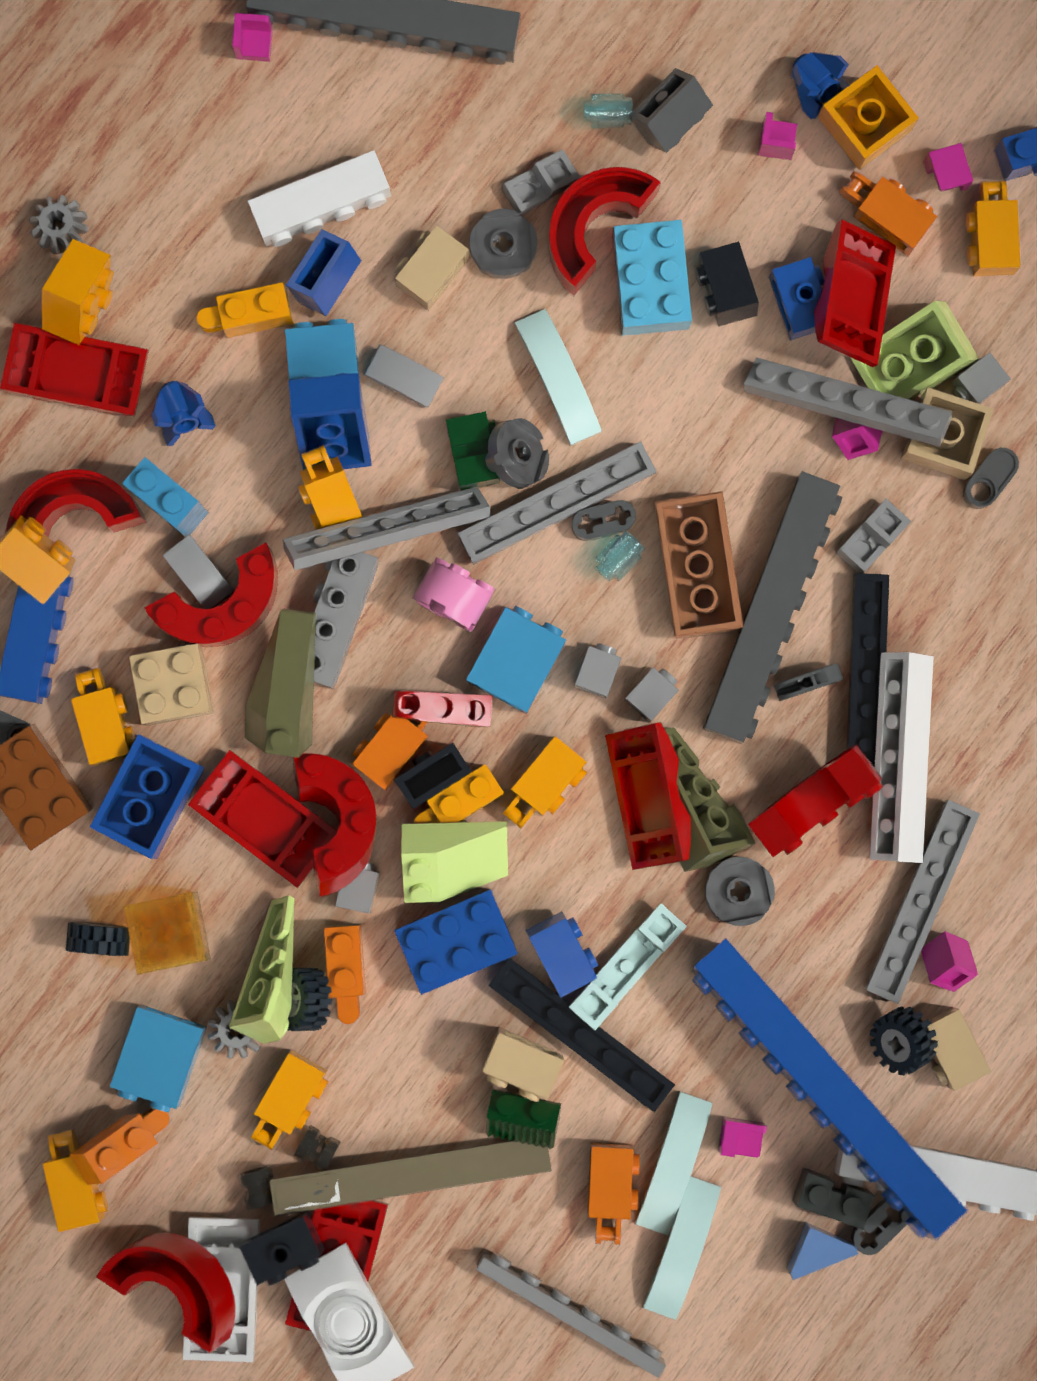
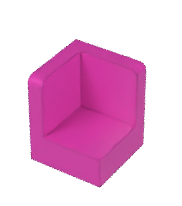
M235 13L232 47L236 59L270 62L273 28L269 16Z
M766 112L762 124L758 156L791 160L796 149L797 124L772 120L773 112Z
M962 143L931 151L923 161L926 173H934L938 189L941 192L957 187L960 188V191H965L973 183Z
M836 418L832 437L847 460H851L878 451L882 430Z
M944 931L921 950L930 983L955 992L979 975L969 943L963 938Z
M723 1117L718 1152L722 1156L735 1157L736 1154L758 1158L761 1152L763 1133H766L767 1126L762 1122Z

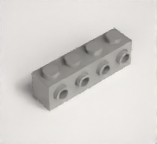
M361 552L331 560L325 564V570L329 571L325 584H318L313 598V602L318 603L314 612L316 613L314 683L335 689L380 563L378 557Z

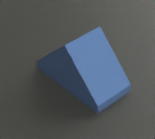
M806 1222L787 1269L792 1279L795 1280L858 1255V1251L852 1242Z

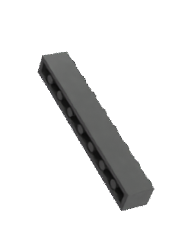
M247 0L246 2L248 14L267 15L270 17L272 25L273 22L286 24L289 29L295 31H305L306 28L319 30L323 35L338 37L340 34L352 35L355 40L361 42H372L375 39L386 41V44L396 48H404L406 45L417 46L421 51L432 54L439 53V50L452 52L455 57L461 59H471L473 56L486 58V61L497 65H503L506 62L514 63L520 29V12L449 0Z
M803 471L798 475L743 620L744 628L739 631L703 730L739 744L744 743L746 738L752 739L759 721L753 718L758 705L764 707L771 688L765 686L770 673L776 675L783 656L777 654L782 641L788 643L795 624L789 622L794 610L800 611L807 592L801 590L806 578L812 579L819 560L813 558L818 546L824 547L831 528L825 527L830 514L835 516L841 504L842 496L837 495L840 485Z

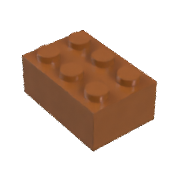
M35 723L0 745V808L30 851L93 809Z

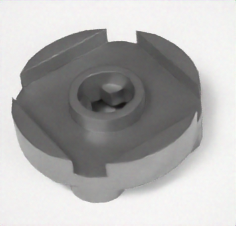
M492 210L485 214L471 231L470 252L472 259L477 264L479 270L486 275L499 279L516 277L530 268L536 256V231L533 225L515 210ZM500 236H506L507 241L513 242V247H508L507 252H501L500 248L494 247V243L499 242Z
M522 418L508 420L496 425L488 440V454L485 458L488 469L496 472L503 482L517 489L528 487L543 479L549 466L548 449L543 451L540 440L544 438L539 429L531 422ZM516 447L519 448V455L522 457V459H519L517 457L515 452Z
M731 857L721 861L710 871L705 884V898L710 910L719 920L734 926H747L761 920L769 910L775 897L774 882L770 873L759 862L747 857ZM741 881L742 886L749 887V893L744 894L743 901H738L736 896L730 895V890L735 888V882Z

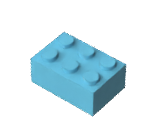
M682 220L614 226L612 241L622 336L689 330L692 323Z

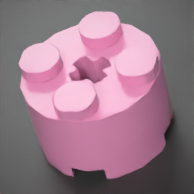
M436 557L412 599L441 618L444 617L452 622L457 621L456 626L472 632L495 589L479 579L476 581L469 577L470 572L454 563L449 564Z

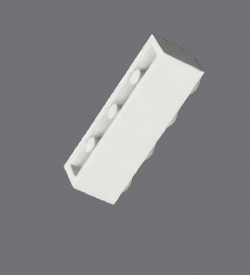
M375 150L250 199L248 203L265 245L273 244L274 247L287 244L292 240L291 236L301 232L311 234L321 230L324 227L323 224L336 219L337 222L347 220L355 215L356 210L366 206L368 209L377 208L387 202L386 198L391 197V192Z

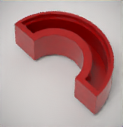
M609 167L584 175L563 193L555 206L550 222L549 254L556 276L569 293L575 296L596 268V260L589 253L584 240V234L590 223L600 215L610 212H623L638 219L658 195L661 185L658 179L637 169Z
M69 469L48 474L31 484L15 502L9 514L5 533L22 515L26 520L31 517L38 521L46 529L44 534L49 537L52 526L61 516L70 511L83 509L100 514L107 527L114 533L147 523L137 502L115 481L93 471Z
M264 543L236 558L239 568L238 586L232 597L220 606L211 609L194 608L188 605L174 591L144 607V609L162 630L187 644L198 643L202 647H220L235 643L255 631L268 616L274 604L278 589V570L274 554L270 546Z
M857 744L853 745L785 793L748 825L772 857H775L782 851L788 855L803 844L800 838L815 825L820 823L824 827L839 815L836 811L844 804L851 808L864 797L868 799L882 789L883 786L880 783L882 777Z
M303 753L300 757H293V772L299 801L315 802L326 806L336 816L340 825L334 838L326 845L313 850V868L319 897L337 892L349 885L366 867L375 844L376 808L368 786L352 768L329 756Z
M155 1233L144 1236L111 1257L103 1265L96 1277L123 1296L147 1281H154L167 1287L176 1296L182 1307L184 1324L181 1335L208 1353L213 1352L231 1337L235 1323L236 1307L229 1278L217 1258L202 1245L188 1237L174 1233Z

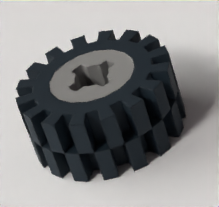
M68 922L65 951L109 956H129L131 928L116 925Z
M292 968V1002L288 1016V1031L322 1029L321 1025L327 1023L325 1017H329L331 1013L328 1005H332V999H328V994L332 993L331 987H326L329 980L327 976H323L324 972L322 970H318V968Z
M904 1006L898 1007L880 1017L873 1023L874 1028L870 1030V1035L875 1037L870 1040V1046L877 1047V1050L873 1052L875 1058L880 1055L882 1060L879 1063L883 1067L889 1064L888 1071L891 1073L898 1071V1075L903 1076L907 1073L908 1075L912 1074L932 1061L931 1059L937 1053L933 1049L938 1047V1041L932 1040L936 1036L935 1029L929 1031L927 1027L932 1024L929 1019L922 1021L923 1013L917 1011L913 1014L914 1008L907 1007L904 1009Z

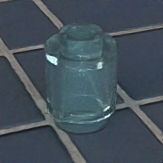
M623 93L591 94L590 101H584V122H590L591 128H624V124H632V120L629 117L633 112L632 97H624Z
M624 531L621 536L617 534L595 557L598 563L595 569L609 582L613 578L620 581L642 558L640 554L645 548L633 535Z

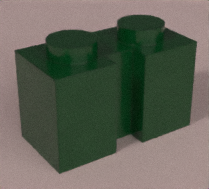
M486 411L446 419L460 491L499 484L500 478L496 472L488 469L485 461L488 454V440L496 426L495 420L488 421Z

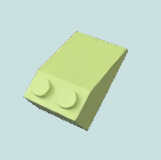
M944 301L932 302L882 335L877 366L871 367L851 358L869 389L909 400L923 394L928 387H936L980 360L948 304Z
M507 821L402 824L401 858L404 903L441 902L508 876Z

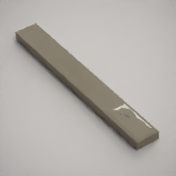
M519 1140L516 1143L515 1141L272 1179L270 1180L274 1215L280 1216L551 1172L552 1168L547 1146L542 1148L541 1145H538L536 1147L534 1143L531 1145L527 1142L522 1144Z

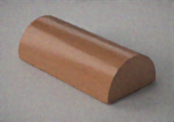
M723 491L654 502L675 638L709 636L744 628Z

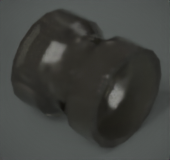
M310 1125L294 1156L301 1160L308 1159L314 1163L315 1168L325 1171L341 1141L334 1137L327 1138L321 1135L318 1128ZM320 1146L321 1150L317 1152L316 1150Z
M270 1165L237 1175L240 1186L248 1188L245 1191L246 1196L244 1198L246 1210L260 1208L273 1203L269 1181L272 1180L274 1175Z

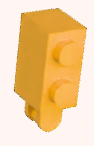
M981 181L979 188L980 201H976L970 212L966 213V231L971 233L972 245H969L967 249L968 266H973V276L1014 275L1021 267L1018 200H1008L1006 181ZM989 195H998V200L989 201Z
M283 282L216 296L218 305L203 308L197 314V322L204 332L224 331L227 338L294 324L288 294Z
M324 445L302 453L301 455L307 469L299 471L304 484L299 485L298 489L305 505L312 503L315 513L310 514L315 529L318 530L362 518L338 456L329 459Z
M99 667L75 674L80 696L71 698L89 765L98 766L125 758L136 739L133 727H127L123 714L128 713V708L123 693L117 694L116 689L112 687L106 688ZM96 683L98 691L88 693L86 685Z
M554 736L512 787L511 790L517 796L503 812V815L520 829L536 811L542 816L547 811L553 815L565 801L561 793L569 784L575 788L588 773L583 769L587 762ZM521 799L532 807L526 815L515 807Z
M484 764L427 800L430 808L417 815L414 824L459 823L504 795V792L487 765Z
M291 1050L254 1113L261 1120L251 1139L272 1150L283 1131L290 1135L295 1127L302 1130L311 1114V1111L306 1109L312 1097L319 1100L329 1082L324 1079L328 1070ZM266 1122L278 1128L274 1135L263 1129Z
M74 1130L48 1135L52 1159L43 1163V1169L58 1233L99 1223L105 1218L104 1212L108 1211L107 1198L104 1191H99L98 1184H87L69 1156L79 1148ZM69 1145L70 1154L61 1156L59 1147Z

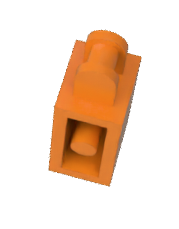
M853 171L850 175L851 181L847 186H842L839 193L858 207L854 218L884 240L896 245L899 251L909 257L938 217L933 213V208L924 200H915L906 194L904 186L894 179H889L888 181L882 176L878 183L875 184L861 173ZM861 189L869 193L866 199L858 195Z
M386 712L374 726V729L378 732L372 740L368 742L364 739L353 752L352 756L356 760L352 765L387 791L395 781L394 779L399 776L429 738L422 732L429 722H421L416 727L408 719L392 718V715Z
M362 925L325 927L327 978L329 980L328 987H331L332 993H329V998H337L339 1020L344 1024H352L360 1015L359 996L366 994Z
M148 1109L142 1114L124 1115L69 1156L87 1184H103L158 1144L154 1135L168 1125L169 1114L157 1109Z
M591 1143L587 1213L588 1218H596L595 1244H601L602 1240L614 1241L615 1245H620L621 1219L631 1220V1210L638 1209V1189H632V1176L639 1175L640 1154H633L634 1148L632 1145ZM602 1218L615 1219V1227L602 1226Z

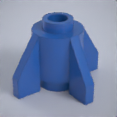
M819 52L805 53L800 55L793 64L791 76L797 87L802 110L810 119L817 117L823 107L822 103L831 100L837 93L839 94L849 86L845 79L842 78L849 64L840 55Z
M171 381L162 386L161 390L157 393L151 413L154 425L163 427V437L167 446H173L180 438V434L191 432L197 426L198 429L211 430L216 426L212 414L204 407L201 395L189 387L188 384L178 381Z

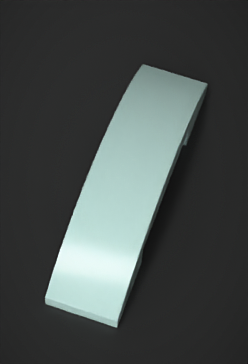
M546 309L515 322L528 354H530L554 405L557 417L570 445L572 446L602 432L575 366Z
M660 903L596 974L597 979L587 984L569 1008L593 1030H596L615 1009L619 1001L687 926Z
M679 1091L668 1123L669 1128L635 1221L636 1225L669 1235L700 1149L712 1102Z
M690 1176L657 1272L654 1274L643 1309L674 1320L677 1319L706 1242L721 1186Z

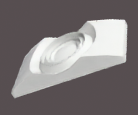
M189 1217L188 1238L206 1248L217 1258L223 1267L233 1289L236 1315L231 1337L211 1353H208L184 1337L183 1360L254 1361L257 1327V1285L239 1246L244 1240L260 1233V1219Z
M346 1242L319 1257L320 1262L303 1271L298 1269L284 1279L302 1318L316 1337L338 1381H392L414 1368L412 1360Z

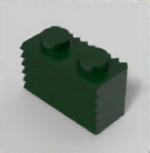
M492 1090L486 1116V1134L488 1137L491 1135L495 1138L500 1136L502 1140L504 1138H507L508 1141L513 1139L515 1143L520 1140L522 1144L525 1142L529 1145L534 1143L536 1147L541 1145L542 1148L547 1146L549 1149H552L555 1144L560 1120L561 1103L542 1099L536 1102L522 1095Z

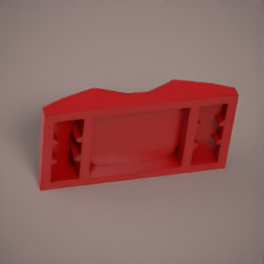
M843 219L836 223L822 261L825 281L822 294L814 311L815 333L817 342L868 366L875 367L879 361L896 245Z
M14 323L0 390L41 401L63 403L102 413L135 417L149 350L84 337L80 345L42 328Z
M661 722L605 735L632 870L689 860L691 817L679 796L677 786L679 759Z
M231 750L227 752L188 803V806L296 888H299L313 869V850L326 845L337 833V830Z
M373 1200L315 1210L312 1222L325 1248L318 1258L346 1242L365 1278L369 1281L388 1204ZM292 1297L285 1325L311 1331L302 1318Z

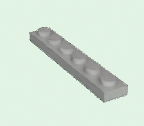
M757 357L744 383L745 392L938 447L941 446L952 419V411Z
M639 442L459 532L458 536L473 565L577 512L656 474L657 471L642 442Z
M474 487L284 538V551L294 570L489 518L490 506L479 488Z
M945 801L923 852V863H919L865 990L894 1003H899L980 813L953 801Z
M485 1252L477 1263V1270L654 1376L660 1377L666 1365L664 1358L660 1357L662 1351L646 1341L642 1345L630 1339L632 1334L628 1330L615 1323L611 1328L600 1321L602 1316L598 1312L585 1305L582 1310L570 1303L572 1298L557 1288L549 1291L539 1285L541 1279L531 1272L523 1270L522 1273H519L510 1268L511 1261L496 1252H493L491 1256Z

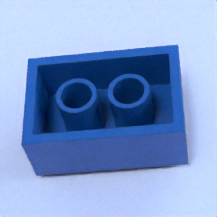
M339 373L334 376L304 377L298 380H289L291 418L303 470L307 468L301 454L322 445L325 446L329 459L338 456L343 469L372 466L369 430L359 373Z
M138 734L90 828L150 859H158L205 767L146 736Z
M491 889L394 930L421 995L518 954Z

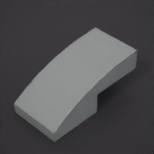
M562 149L535 163L531 170L505 182L501 189L513 209L523 215L570 187L575 181L580 179V176Z
M381 344L378 345L363 374L387 389L397 391L424 408L429 407L444 378Z
M885 499L836 553L856 572L864 573L911 521L889 500Z
M190 534L162 555L204 609L214 608L235 592Z

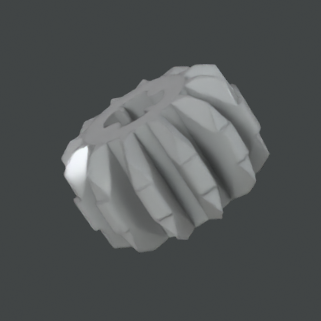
M60 195L57 204H55L51 196H47L46 203L48 206L44 208L42 205H35V209L40 216L30 217L29 221L32 225L36 226L31 230V235L33 238H40L38 245L42 249L50 246L52 253L58 254L61 246L66 250L72 239L83 243L78 234L88 233L89 228L83 224L88 217L84 211H79L80 205L76 200L68 203L67 198L64 195ZM57 220L65 224L60 230L57 226L56 228L53 226Z
M230 1000L227 1002L228 1013L220 1006L215 1009L216 1014L221 1020L210 1019L208 1021V1025L218 1028V1031L208 1034L209 1040L220 1038L221 1042L214 1048L217 1052L228 1046L227 1058H233L236 1048H238L240 1057L244 1059L248 1056L247 1046L254 1052H257L260 1046L254 1039L246 1035L244 1037L240 1034L235 1037L231 1035L230 1030L232 1029L229 1028L236 1004L234 1000Z

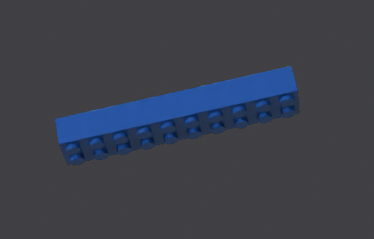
M726 938L694 966L692 970L695 974L694 979H692L693 983L705 996L711 992L718 1000L715 1007L728 1022L734 1019L741 1026L742 1030L739 1032V1035L751 1048L757 1045L766 1056L762 1061L775 1075L781 1072L789 1081L786 1085L789 1092L799 1102L805 1099L813 1108L809 1112L812 1118L820 1127L827 1128L829 1126L837 1135L833 1141L845 1155L849 1154L851 1156L854 1154L861 1162L857 1166L858 1170L870 1183L872 1181L874 1183L878 1182L884 1188L881 1196L894 1210L897 1209L899 1211L902 1209L907 1214L908 1218L905 1220V1223L918 1237L937 1240L968 1211Z

